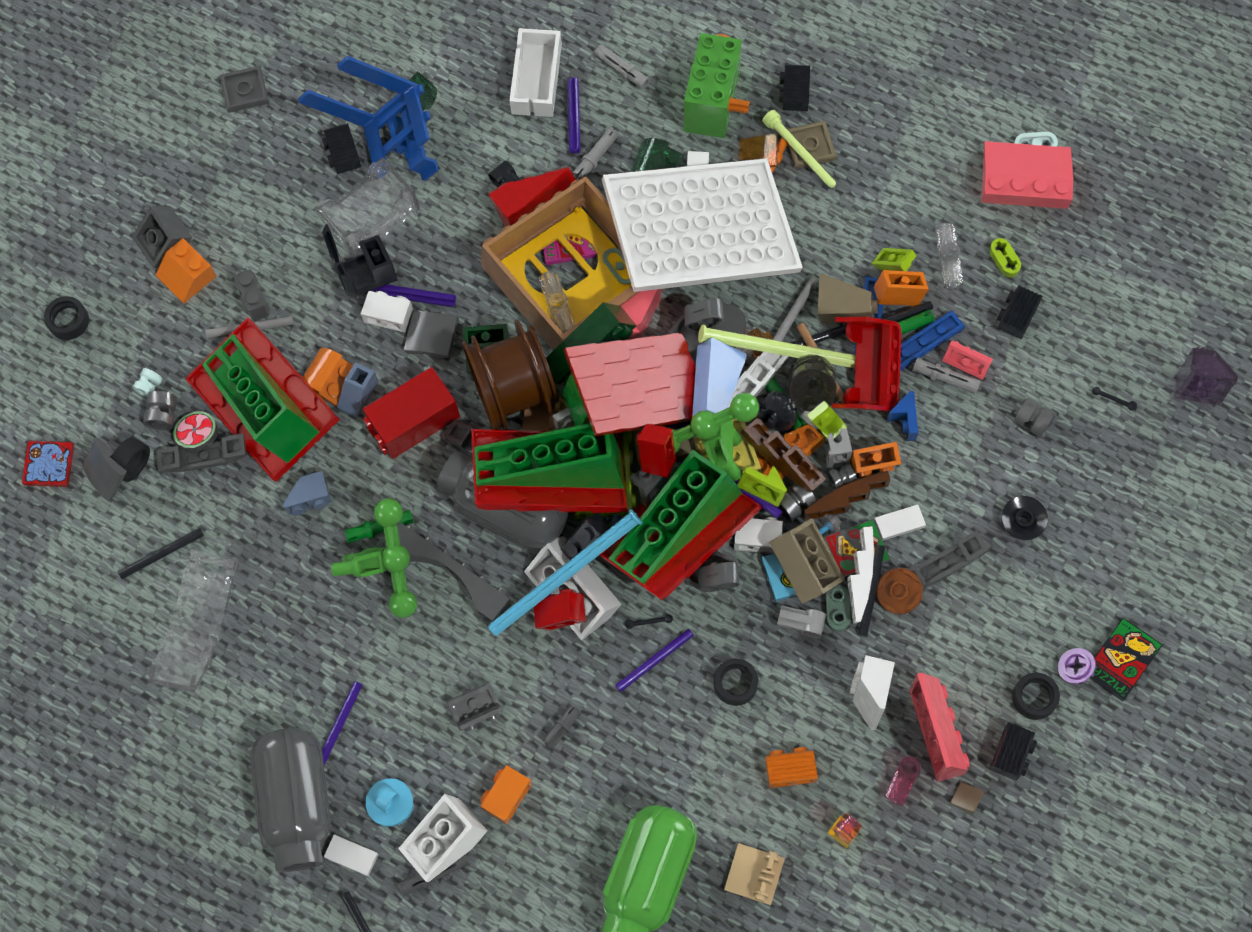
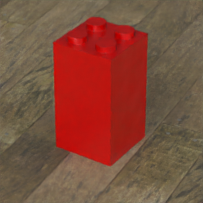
M430 367L363 408L366 417L362 419L372 438L375 437L382 453L384 455L389 454L391 459H394L451 424L454 419H459L460 414L455 399L433 367Z

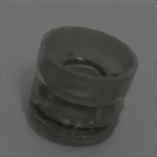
M810 354L798 358L792 364L788 377L789 394L792 402L798 408L808 412L814 410L823 401L830 405L836 396L837 390L835 371L832 364L822 356Z

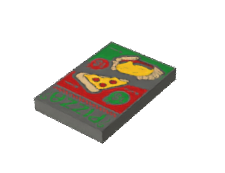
M873 519L823 537L845 579L850 575H856L853 554L857 551H862L859 530L863 527H873L874 554L876 545L885 546ZM886 547L884 551L882 565L891 562V558L887 552Z

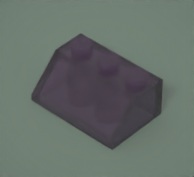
M1206 347L1192 348L1176 374L1174 399L1220 406L1238 380V375L1217 351L1209 350Z

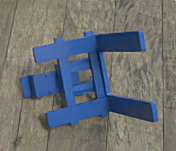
M346 56L337 64L338 70L399 94L374 114L311 90H307L298 98L300 104L364 128L371 162L377 179H381L388 174L389 170L385 156L393 149L399 154L404 152L410 170L420 173L422 180L426 181L438 172L436 160L426 157L423 146L430 139L426 122L431 119L429 111L423 113L419 98L424 93L422 85ZM388 123L391 140L382 146L379 129Z

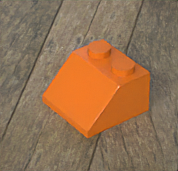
M184 238L166 252L155 275L183 304L217 277L212 266Z

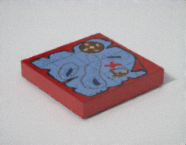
M28 441L22 484L24 486L69 487L74 444L72 442Z

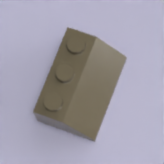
M812 518L769 542L774 555L778 558L783 568L784 574L788 577L795 594L799 597L802 604L824 594L845 580Z

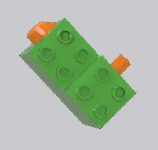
M700 33L684 99V132L726 138L731 111L748 114L750 101L734 99L741 67L742 39L730 38L725 34L710 35Z

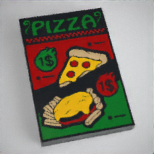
M1122 618L1094 657L1097 668L1094 670V676H1091L1090 679L1121 701H1124L1163 644L1125 618Z

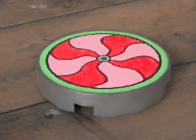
M194 411L179 419L174 426L173 437L182 450L198 452L202 450L201 448L209 447L214 442L219 429L215 419L209 413Z

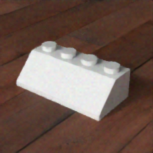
M564 536L543 547L524 571L536 587L570 561L561 551L562 545L567 541ZM588 564L550 593L557 595L560 594V590L573 589L574 593L583 594L586 622L570 626L581 640L610 619L622 605Z
M866 655L864 662L858 663L852 680L850 694H854L852 702L869 728L876 730L885 710L895 662Z

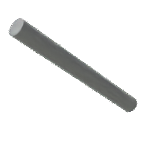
M809 277L773 340L782 341L817 283L815 278Z
M293 316L254 323L262 330L294 325ZM240 324L206 329V337L230 335Z

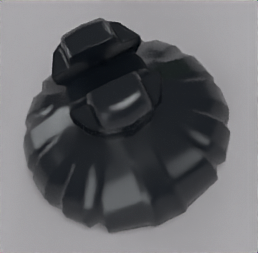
M772 391L763 399L761 410L758 411L756 418L766 422L768 429L784 432L792 429L796 424L797 409L790 397L781 391Z

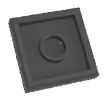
M261 66L220 75L228 113L269 104Z

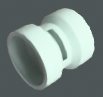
M143 368L140 373L141 378L135 381L132 388L140 395L148 398L149 392L155 391V387L160 385L163 378L154 371Z

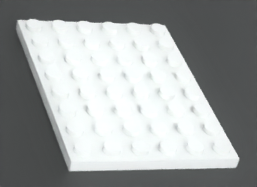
M767 158L603 175L602 183L633 292L798 273L803 268Z

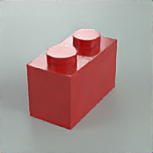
M646 423L642 432L640 431L636 437V445L639 447L638 461L641 463L642 472L668 478L676 462L673 430Z
M573 589L560 590V594L557 595L549 594L534 606L535 629L555 630L586 622L583 594L574 593Z

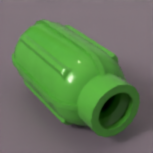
M655 804L644 807L630 820L603 890V906L607 916L601 932H652L668 922L695 850L697 828L690 818L677 810Z

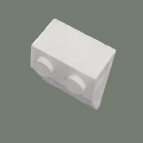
M444 794L398 849L426 882H429L473 849L488 830L459 798Z

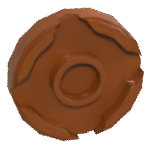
M906 568L891 569L880 577L877 586V598L887 611L893 614H907L920 605L923 598V585L914 572Z

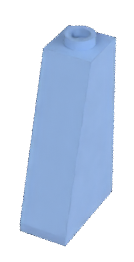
M712 337L697 346L692 417L699 411L708 410L715 414L729 407L746 360V353Z

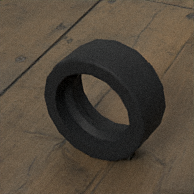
M63 296L50 302L45 309L44 321L55 337L61 340H72L78 338L88 328L89 315L79 300L74 297ZM74 308L79 312V317L75 324L68 328H58L54 323L55 317L64 309Z
M134 437L127 438L119 445L112 459L127 471L123 481H133L140 474L148 462L150 448Z
M734 658L726 660L719 665L715 671L713 685L715 693L721 701L728 705L739 706L753 699L757 692L759 679L757 671L752 664L743 659ZM731 669H740L746 672L749 677V688L742 695H731L723 688V676Z
M1039 672L1028 673L1019 680L1013 689V704L1017 711L1028 719H1044L1051 715L1059 704V687L1046 674ZM1030 683H1040L1045 686L1050 694L1048 705L1039 710L1028 707L1022 698L1025 686Z

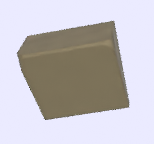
M961 782L950 804L972 815L984 791Z

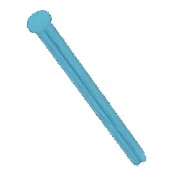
M630 509L629 514L491 622L488 626L489 630L494 635H499L637 524L641 525L642 521L637 514Z

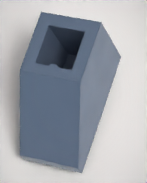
M356 362L354 363L344 380L337 406L338 410L358 418L379 382L374 370Z
M319 471L298 479L283 503L288 515H301L305 510L311 508L322 509L328 503H332L323 472Z

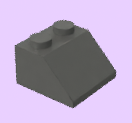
M171 206L150 207L132 236L153 268L160 266L166 252L182 238L188 243L192 239L191 234Z

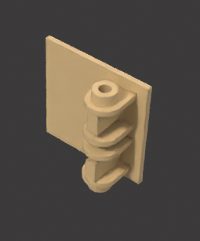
M738 843L724 890L771 905L785 858L778 856L777 853L772 851L768 853Z

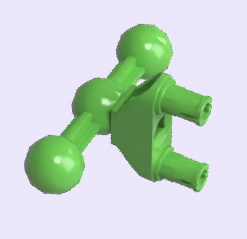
M739 393L732 398L730 407L715 414L708 410L699 411L693 416L690 425L677 431L672 429L675 453L679 451L681 442L696 436L703 439L702 444L706 449L710 462L727 472L733 481L740 479L742 469L733 461V446H737L742 442V435L733 427L732 420L749 422L757 417L759 403L756 397L749 393Z
M385 498L376 504L374 517L376 522L384 527L387 547L365 548L360 553L345 554L343 562L331 564V571L333 577L351 574L356 577H366L388 570L391 572L394 593L389 598L388 607L396 617L407 618L415 613L417 599L407 589L405 569L410 563V554L404 546L400 545L397 524L403 517V509L396 500Z

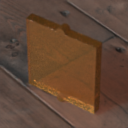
M777 134L741 139L740 154L738 155L740 161L767 158L770 168L777 167V153L779 152Z

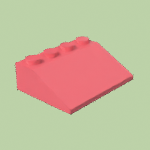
M984 142L981 203L1068 209L1073 199L1071 147Z
M918 673L909 692L936 780L938 782L965 775L968 771L967 767H970L967 754L962 753L961 734L959 730L955 731L953 724L955 715L952 707L948 708L946 702L948 698L945 685H941L939 678L925 673Z

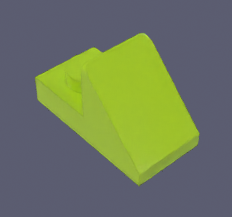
M883 248L871 264L881 271H907L917 255L912 249Z
M825 401L807 415L827 439L830 433H832L834 439L840 434V429L847 428L841 417Z
M747 466L737 485L739 488L777 507L787 491L774 466L768 476Z

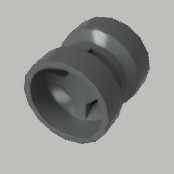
M850 463L842 465L839 470L832 469L827 472L833 490L857 480Z

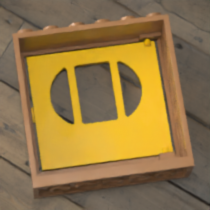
M586 176L581 180L572 182L569 188L563 192H557L548 202L539 204L530 214L522 215L515 224L506 226L501 230L500 234L494 238H488L482 245L481 267L552 350L561 344L603 302L621 306L639 293L633 292L631 284L626 285L618 282L603 261V254L606 250L610 248L621 250L608 201ZM564 236L582 238L593 246L598 258L596 270L590 267ZM556 240L588 275L568 290L563 289L535 256L536 253ZM610 253L607 256L609 263L622 279H630L626 264L617 253ZM527 261L533 264L558 295L542 294L529 284L525 276V264ZM617 262L624 264L623 270L616 269L615 265Z

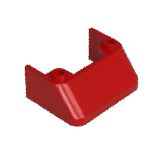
M835 317V322L847 324L846 336L850 342L856 343L855 387L848 388L844 393V404H832V408L891 411L899 403L902 334L900 324L896 321L872 317Z

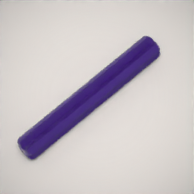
M574 77L567 79L569 152L571 154H578L581 152L578 78Z
M385 285L372 290V292L382 291L392 297L402 296L413 302L452 308L456 305L457 300L456 295L394 285Z

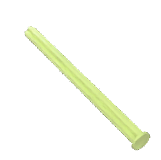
M701 325L698 334V341L700 343L712 337L729 346L855 368L856 355L711 329L706 328V325Z

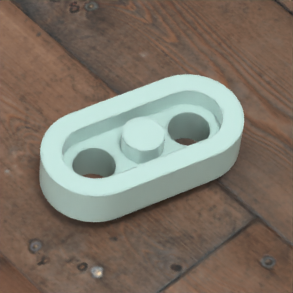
M1051 132L1020 134L1014 143L1031 145L1047 143L1049 146L1057 147L1058 140Z

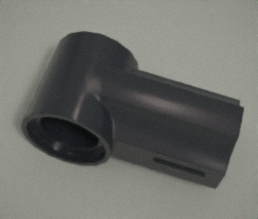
M506 160L488 173L490 180L497 188L506 182L521 180L514 168Z

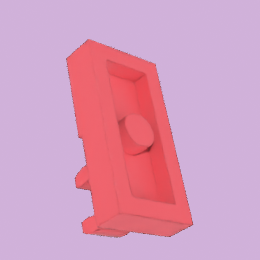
M951 341L942 361L983 380L993 359L973 349L971 350L970 347H965L957 341Z

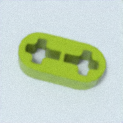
M995 239L990 246L989 252L1004 276L1015 277L1021 269V262L1006 239ZM997 246L1000 248L1004 247L1003 254L1000 250L996 251ZM1007 264L1015 265L1014 270L1006 268Z

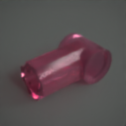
M910 756L901 760L884 798L897 805H904L921 770L920 763L916 758ZM903 764H912L915 769L914 774H906L902 768Z

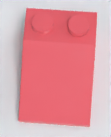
M661 289L640 291L621 305L637 325L632 330V335L626 340L643 337L661 300Z

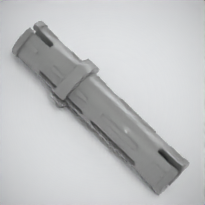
M602 44L597 47L595 56L621 73L624 79L632 81L641 89H645L648 86L650 78L639 72L635 65L628 64Z
M608 127L591 151L582 157V162L572 172L575 179L579 176L578 180H581L597 167V162L615 139L619 137L617 130L612 133L614 128Z
M919 358L916 359L913 372L931 377L930 380L935 381L937 379L976 394L980 380L940 367L941 364L939 363L935 365Z

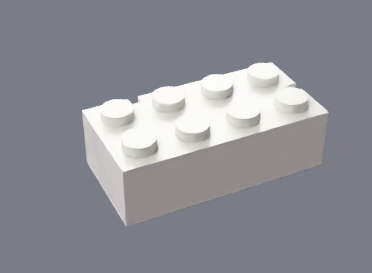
M519 28L510 93L511 114L530 115L531 112H534V116L553 117L562 48L560 31Z

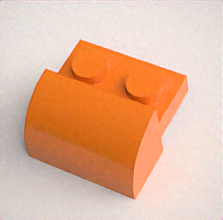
M320 348L302 377L323 400L337 407L344 380L353 365L341 358L343 355L328 348Z

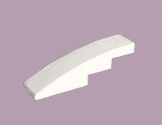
M763 352L738 379L732 398L739 393H749L756 397L789 356Z
M863 527L859 530L862 551H857L853 554L856 575L847 577L853 624L861 622L869 597L874 559L873 527Z

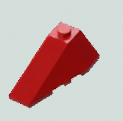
M565 167L545 172L542 175L525 177L519 181L506 182L488 193V196L504 226H512L522 215L530 214L539 204L548 202L557 192H563L569 188L570 184L575 181V178L570 168Z

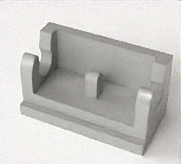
M847 428L840 429L841 442L839 443L833 441L832 433L828 436L829 448L825 451L826 471L840 469L842 465L850 463L852 448Z

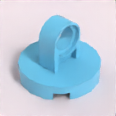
M397 779L378 781L370 788L366 796L368 815L376 824L383 827L403 824L410 817L414 808L412 792L404 782Z

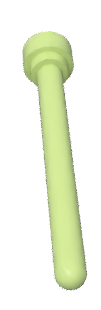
M775 110L768 112L762 122L768 128L775 129L828 187H835V180L782 125L781 116Z

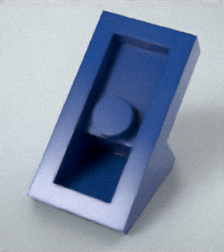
M909 391L889 412L887 421L902 420V434H906L907 441H916L918 436L914 391Z

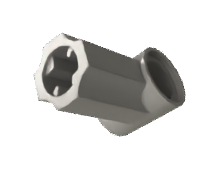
M782 605L777 626L800 631L801 634L807 637L821 638L826 614L819 610L807 609L804 611Z

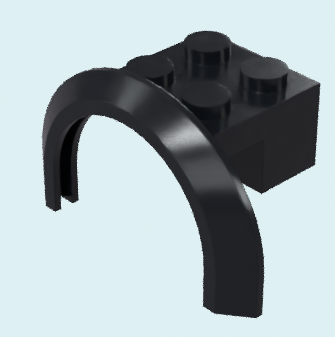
M328 224L325 225L322 235L348 297L359 301V295L398 281L393 263L379 234L360 241L359 245L362 254L342 262Z

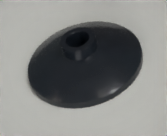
M1018 496L1011 499L1002 511L1001 519L1005 530L1011 536L1020 540H1032L1039 537L1045 531L1048 524V514L1041 502L1029 496ZM1024 517L1027 519V523L1022 524L1019 519Z

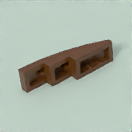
M756 418L740 432L775 468L808 492L813 491L826 479L796 444L791 447L778 431L772 434L759 418Z
M889 471L866 476L823 496L804 510V521L811 518L818 519L849 512L850 503L868 500L870 490L889 486Z

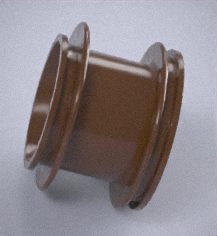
M518 320L514 322L517 333L514 337L483 348L479 347L473 335L471 336L472 343L461 342L475 386L493 430H498L500 427H503L504 430H509L506 416L542 404L546 413L552 416L550 400H553L554 403L559 402L554 380L537 335L532 326H528L527 332H524Z

